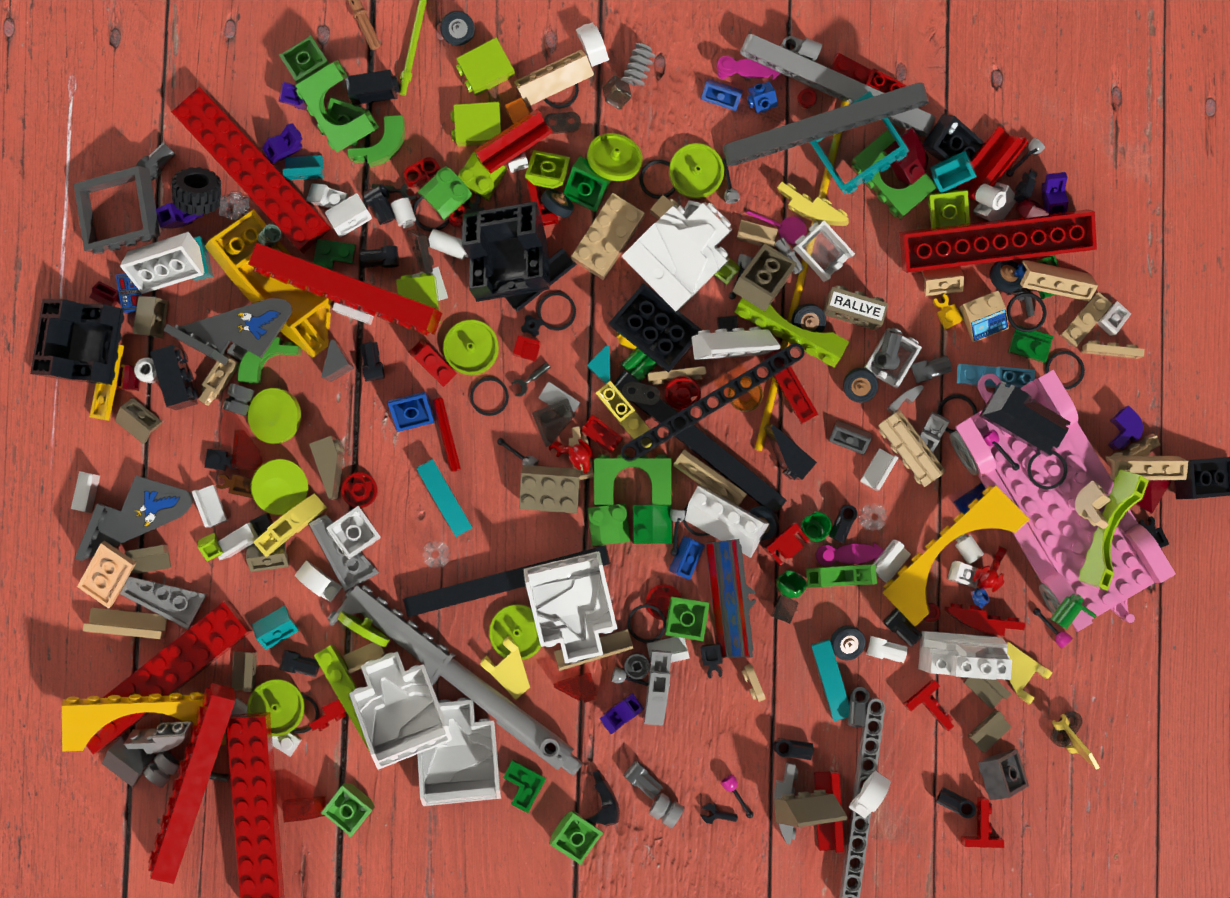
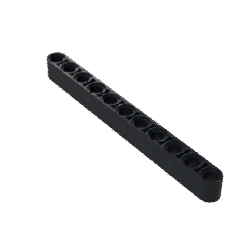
M798 343L791 344L625 444L621 450L622 458L627 462L635 461L794 365L804 356L803 346ZM791 349H797L800 356L798 358L792 357L790 354ZM774 359H781L783 367L777 368L773 363ZM759 368L765 369L767 376L764 378L759 377L757 370ZM741 379H749L750 387H742ZM731 388L734 391V396L731 398L726 397L724 390ZM709 398L716 399L718 402L717 407H709L707 400ZM693 408L700 409L701 416L698 418L693 417L691 410ZM676 418L684 420L685 425L682 428L675 426L674 420ZM666 428L668 436L665 438L659 437L658 429ZM643 438H649L652 441V445L649 448H644L641 445ZM633 448L635 456L632 458L626 457L624 454L625 449Z
M625 370L613 383L622 395L659 424L678 413ZM682 418L674 420V424L678 428H682L685 425ZM694 425L675 436L761 506L767 507L777 514L787 501Z
M604 545L403 598L407 617L525 587V568L598 551L600 552L602 565L611 564L607 547Z

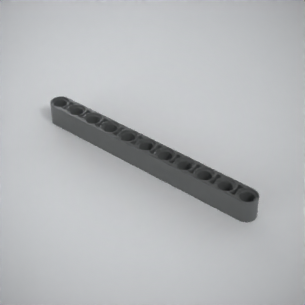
M915 83L728 143L723 146L727 166L739 165L922 107L929 103L924 83Z

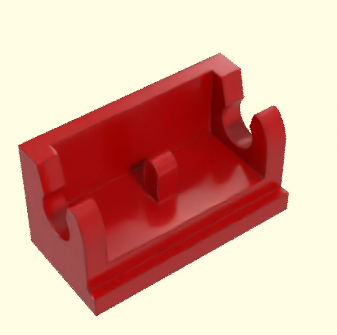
M593 414L581 430L610 454H612L623 439L622 436Z

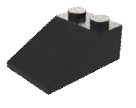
M942 115L922 146L941 162L966 151L971 161L985 142L957 117Z
M767 424L764 429L778 463L784 470L782 473L790 480H803L817 462L774 424Z
M1230 457L1187 460L1186 480H1175L1176 499L1230 496Z

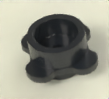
M527 315L521 331L536 337L539 335V329L543 322L541 319H535L531 315Z

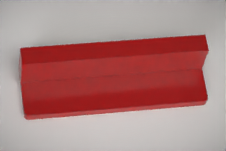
M536 109L475 149L474 152L481 165L489 173H492L553 133V131L545 123L540 111Z
M998 126L971 159L976 177L955 188L957 190H968V199L976 200L975 196L978 188L983 184H990L1023 141L1017 136H1010L1001 126Z
M814 772L815 790L822 789L826 790V793L834 794L841 805L839 772ZM842 821L817 824L818 849L820 851L835 850L836 853L844 852Z

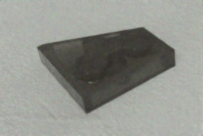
M415 229L408 230V237L411 236L414 240L415 246L412 248L419 269L426 274L433 272L432 266L434 261L431 254L429 255L428 247H430L428 237Z
M568 398L532 413L546 447L554 442L575 417Z

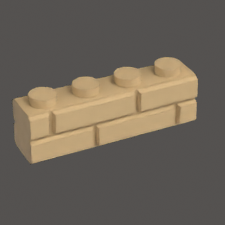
M900 409L878 425L880 434L884 438H888L892 443V450L901 455L904 466L913 471L915 474L914 479L918 484L926 487L944 474L946 471Z

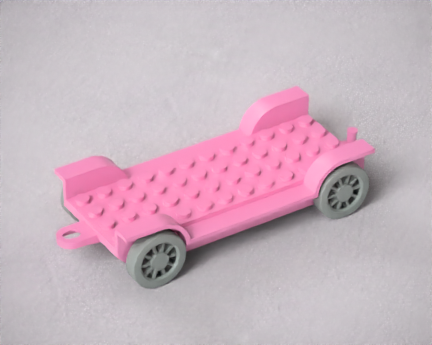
M1052 370L1020 389L1031 396L1030 401L1034 399L1071 422L1070 425L1066 426L1069 429L1059 447L1051 449L1059 453L1067 464V476L1061 485L1053 489H1042L1034 485L1028 476L1027 467L1031 457L1038 451L979 417L982 411L955 426L956 431L950 434V441L962 464L972 475L979 474L978 476L985 488L989 485L992 487L997 485L1030 518L1016 533H1012L1042 582L1039 585V591L1051 614L1055 613L1067 596L1079 594L1084 599L1082 605L1097 616L1110 609L1122 621L1132 623L1135 617L1133 614H1129L1127 599L1154 583L1164 582L1176 575L1156 540L1146 528L1138 524L1129 509L1120 520L1112 539L1111 560L1115 573L1108 591L1089 586L1078 580L1080 569L1085 563L1086 553L1091 547L1093 535L1098 526L1094 527L1088 519L1086 520L1078 515L1075 508L1076 497L1080 490L1092 480L1098 483L1106 494L1109 495L1114 482L1110 479L1108 472L1079 426L1076 408L1055 371ZM986 374L978 381V390L985 403L988 402L992 393L986 390L985 381L991 379L996 385L1001 382L1000 378L995 374ZM994 429L999 435L1000 440L998 444L1015 463L1019 464V470H1013L1012 465L997 447L988 446L983 436ZM1040 454L1033 460L1031 465L1032 477L1042 486L1057 484L1064 473L1061 460L1054 454L1048 457ZM1106 505L1099 509L1101 514L1104 512ZM1081 610L1072 622V625L1076 632H1079L1092 624V619L1094 618Z

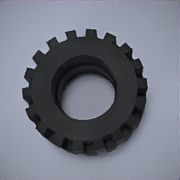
M190 167L189 169H182L181 172H177L172 178L173 204L177 209H181V212H187L190 215H206L209 212H214L221 204L220 177L215 172L209 171L206 168Z

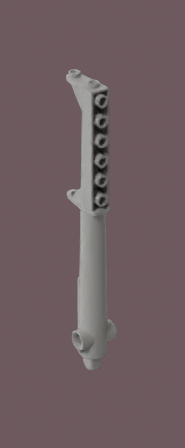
M356 585L354 589L351 588L346 593L345 597L347 599L337 612L333 611L327 620L331 626L336 624L338 621L337 617L341 611L348 614L360 613L363 617L373 620V625L425 665L432 686L440 676L445 678L497 720L496 723L555 769L559 770L562 767L574 776L583 763L571 754L574 749L456 661L454 659L455 653L449 654V649L441 643L437 645L432 641L434 638L429 633L419 631L417 629L419 626L411 620L406 621L402 618L403 614L396 608L393 610L387 606L388 602L380 596L376 598L371 594L373 591L368 586ZM548 743H553L556 746V750H550Z

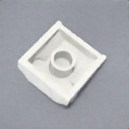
M359 506L326 528L348 560L381 538Z

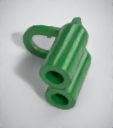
M636 348L621 365L640 382L657 366V363Z
M1072 594L1063 600L1050 619L1067 630L1081 610L1094 619L1097 615L1082 605L1084 599L1079 594Z

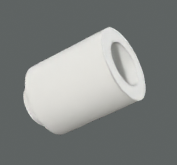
M987 184L981 185L976 192V201L995 210L1000 209L1006 203L1005 192Z
M401 198L392 202L391 207L398 226H403V228L413 226L416 217L409 198Z
M963 534L956 539L955 547L967 564H971L984 555L971 534L968 536Z

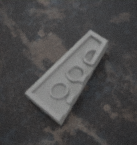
M326 514L308 523L344 591L379 574L361 552L348 560L326 529L333 524Z
M128 577L120 592L126 598L186 629H189L207 597V594L134 577Z

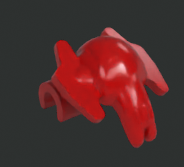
M578 439L579 444H575L573 447L562 445L558 441L553 442L549 446L550 451L553 448L557 450L556 457L561 456L563 453L570 454L568 458L578 470H581L580 464L583 467L584 473L590 470L589 458L594 459L588 443H585L582 439Z
M1001 546L998 547L997 553L992 557L994 560L991 567L989 565L983 568L978 567L973 577L974 582L976 580L980 582L977 588H992V592H995L1004 584V574L1001 573L998 576L997 570L1007 549Z

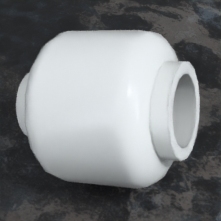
M142 358L135 364L134 372L140 381L146 383L158 381L152 358Z

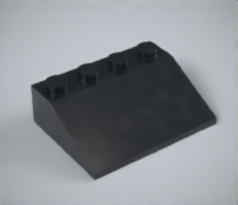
M644 283L608 323L609 326L668 373L693 346L692 337L698 335V331H702V329L678 310L675 311L662 297Z

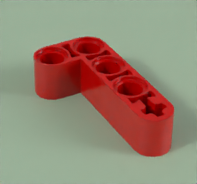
M426 157L405 169L404 182L408 187L415 188L425 182L428 183L441 168L434 158ZM426 165H432L434 169L432 171H426L424 167ZM415 174L418 177L415 180H410L408 175ZM463 205L447 217L454 227L463 226V214H466ZM455 212L458 216L461 215V219L454 218Z

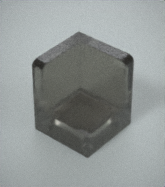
M616 75L603 87L605 102L619 110L632 97L629 84Z
M779 595L771 616L791 624L798 602Z

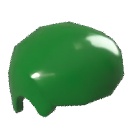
M815 511L803 519L800 528L810 541L820 542L829 535L832 524L830 518L825 513Z
M786 570L777 578L776 587L783 596L793 599L803 594L807 588V582L797 572Z

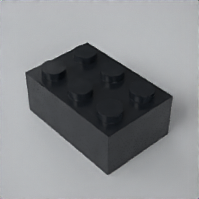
M174 345L151 351L166 407L177 411L197 405L199 394L197 389L193 388L192 380H194V377L186 364L188 362L186 352Z

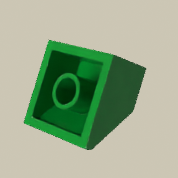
M580 156L572 167L563 193L571 201L597 212L611 180L595 173L590 167L588 160Z
M633 505L634 544H672L671 505Z

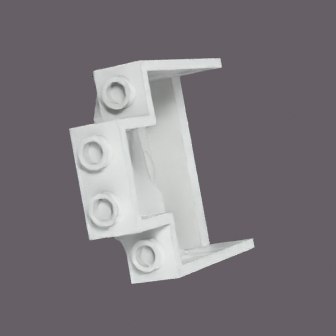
M702 203L689 217L687 216L688 212L681 205L679 207L673 205L622 255L626 262L675 311L683 307L730 260L727 257L729 255L727 251L721 246L718 248L716 245L732 230L730 227L731 223L724 216L721 218L716 213L718 210L712 203Z
M600 552L525 568V584L541 647H552L560 643L565 663L571 664L577 663L582 659L603 655L599 633H611L617 629Z
M921 631L918 669L928 673L956 677L1011 680L1012 660L1009 659L1010 655H1007L1008 644L1003 638Z
M398 652L388 653L377 660L367 661L361 666L368 686L356 688L349 695L370 754L378 770L452 740L424 664L420 666L415 665L405 671Z
M459 698L458 701L450 702V700L438 701L452 740L417 754L420 800L422 805L431 806L501 799L494 721L480 719L479 722H475L474 703L469 698Z

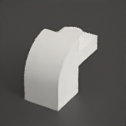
M593 22L584 24L576 29L577 36L583 45L591 67L609 60L601 34Z
M307 560L295 574V577L303 585L329 602L334 599L342 588L339 583L325 575L321 569Z
M874 771L864 782L861 792L852 800L849 808L863 818H866L871 812H875L882 803L891 781L877 771Z

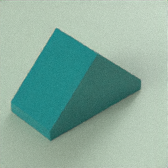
M605 346L587 365V368L605 385L610 381V346Z

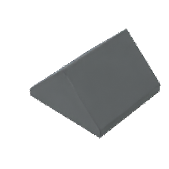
M330 340L321 376L323 379L332 382L354 369L343 348L335 340Z
M125 732L108 749L102 764L133 787L142 776L143 771L152 763L157 755L155 753L147 754L144 749H127L124 743L129 734Z

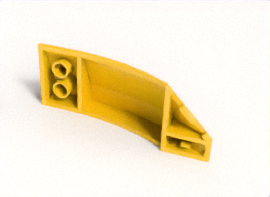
M253 209L211 238L205 247L252 304L271 298L283 299L291 304L292 314L280 332L313 358L328 347V329L330 328L331 317L330 304L332 301L325 298L324 294L320 297L306 291V288L304 291L290 284L271 278V276L269 278L253 271L254 267L248 265L256 243H259L258 234L266 226L265 222ZM279 241L273 247H270L291 255Z

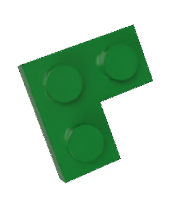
M317 239L313 264L332 271L334 261L353 264L356 245Z
M512 760L503 776L504 779L520 787L511 805L529 813L546 777Z

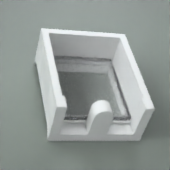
M816 221L808 229L810 232L806 236L803 234L795 241L797 245L793 250L825 282L855 253L825 221L820 223Z
M896 328L887 329L889 331L898 332L902 334V332ZM884 333L864 368L873 372L880 380L897 388L922 347L918 345L919 342L911 337L907 339L902 336L897 353L900 358L899 366L894 370L877 368L874 364V357L877 352L881 351L885 337Z

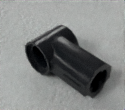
M379 184L364 192L365 201L373 208L380 225L396 219L388 201V190L383 184Z
M384 246L381 249L360 251L362 268L378 266L384 268L398 267V247Z
M368 342L361 344L364 363L362 369L365 382L385 379L378 343Z
M851 505L840 507L828 537L842 543L845 542L851 526L858 515L855 507ZM846 508H850L853 513L849 519L843 516V511Z
M895 608L882 622L912 647L919 641L922 634Z
M284 650L279 667L280 670L286 672H298L313 677L317 676L320 668L316 659L301 656L300 653Z
M778 738L774 741L773 749L779 756L811 760L813 756V743ZM786 742L787 750L779 752V745Z
M942 787L937 796L936 803L960 814L964 818H971L975 815L976 806L971 800ZM966 803L970 804V811L963 813L961 811L962 806Z

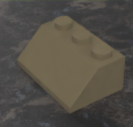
M814 790L813 794H810V792H798V796L783 794L782 798L774 799L775 820L779 824L803 827L847 820V815L835 795L826 793V790Z

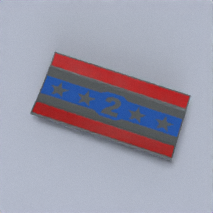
M739 539L705 543L717 643L721 644L723 658L753 657V641L749 610L757 600L752 599L750 601L747 598L750 593L755 594L756 592L746 585L742 546Z

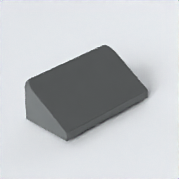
M836 420L829 442L864 455L871 441L872 433Z

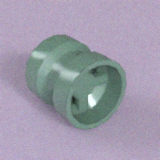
M274 224L266 225L258 234V242L261 245L273 247L281 239L280 228Z

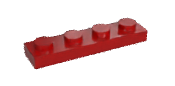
M781 348L763 357L764 361L780 352ZM774 359L773 363L777 368L783 367L781 359ZM791 366L774 376L801 424L818 415Z

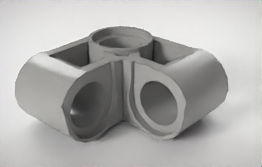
M788 36L783 40L780 47L787 49L785 44L790 43L794 49L789 51L815 61L823 44L809 38L802 40Z

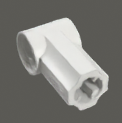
M870 637L866 655L904 663L907 655L906 646L887 642L888 640Z

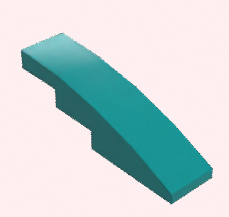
M433 458L418 466L416 469L455 537L472 529L470 521Z
M830 639L811 644L832 719L835 722L848 718L849 702Z

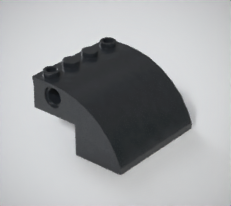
M536 201L463 214L462 247L470 258L469 290L476 302L550 290L547 241Z
M42 299L30 374L70 381L112 385V381L115 378L114 368L115 362L118 359L117 349L118 343L121 340L120 331L124 321V309L105 304H82L64 299Z

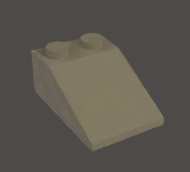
M329 436L312 442L309 445L328 499L337 500L339 498L344 458L342 452L345 449L341 440L339 441L337 438Z

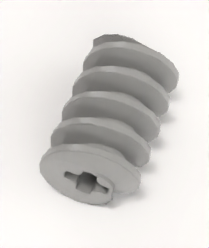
M635 43L634 47L636 49L632 50L633 56L629 58L630 63L626 66L628 70L624 71L625 77H622V80L631 85L644 86L645 83L641 78L647 79L648 76L644 74V71L650 72V68L646 65H653L649 58H655L656 55L652 53L651 47L642 43Z

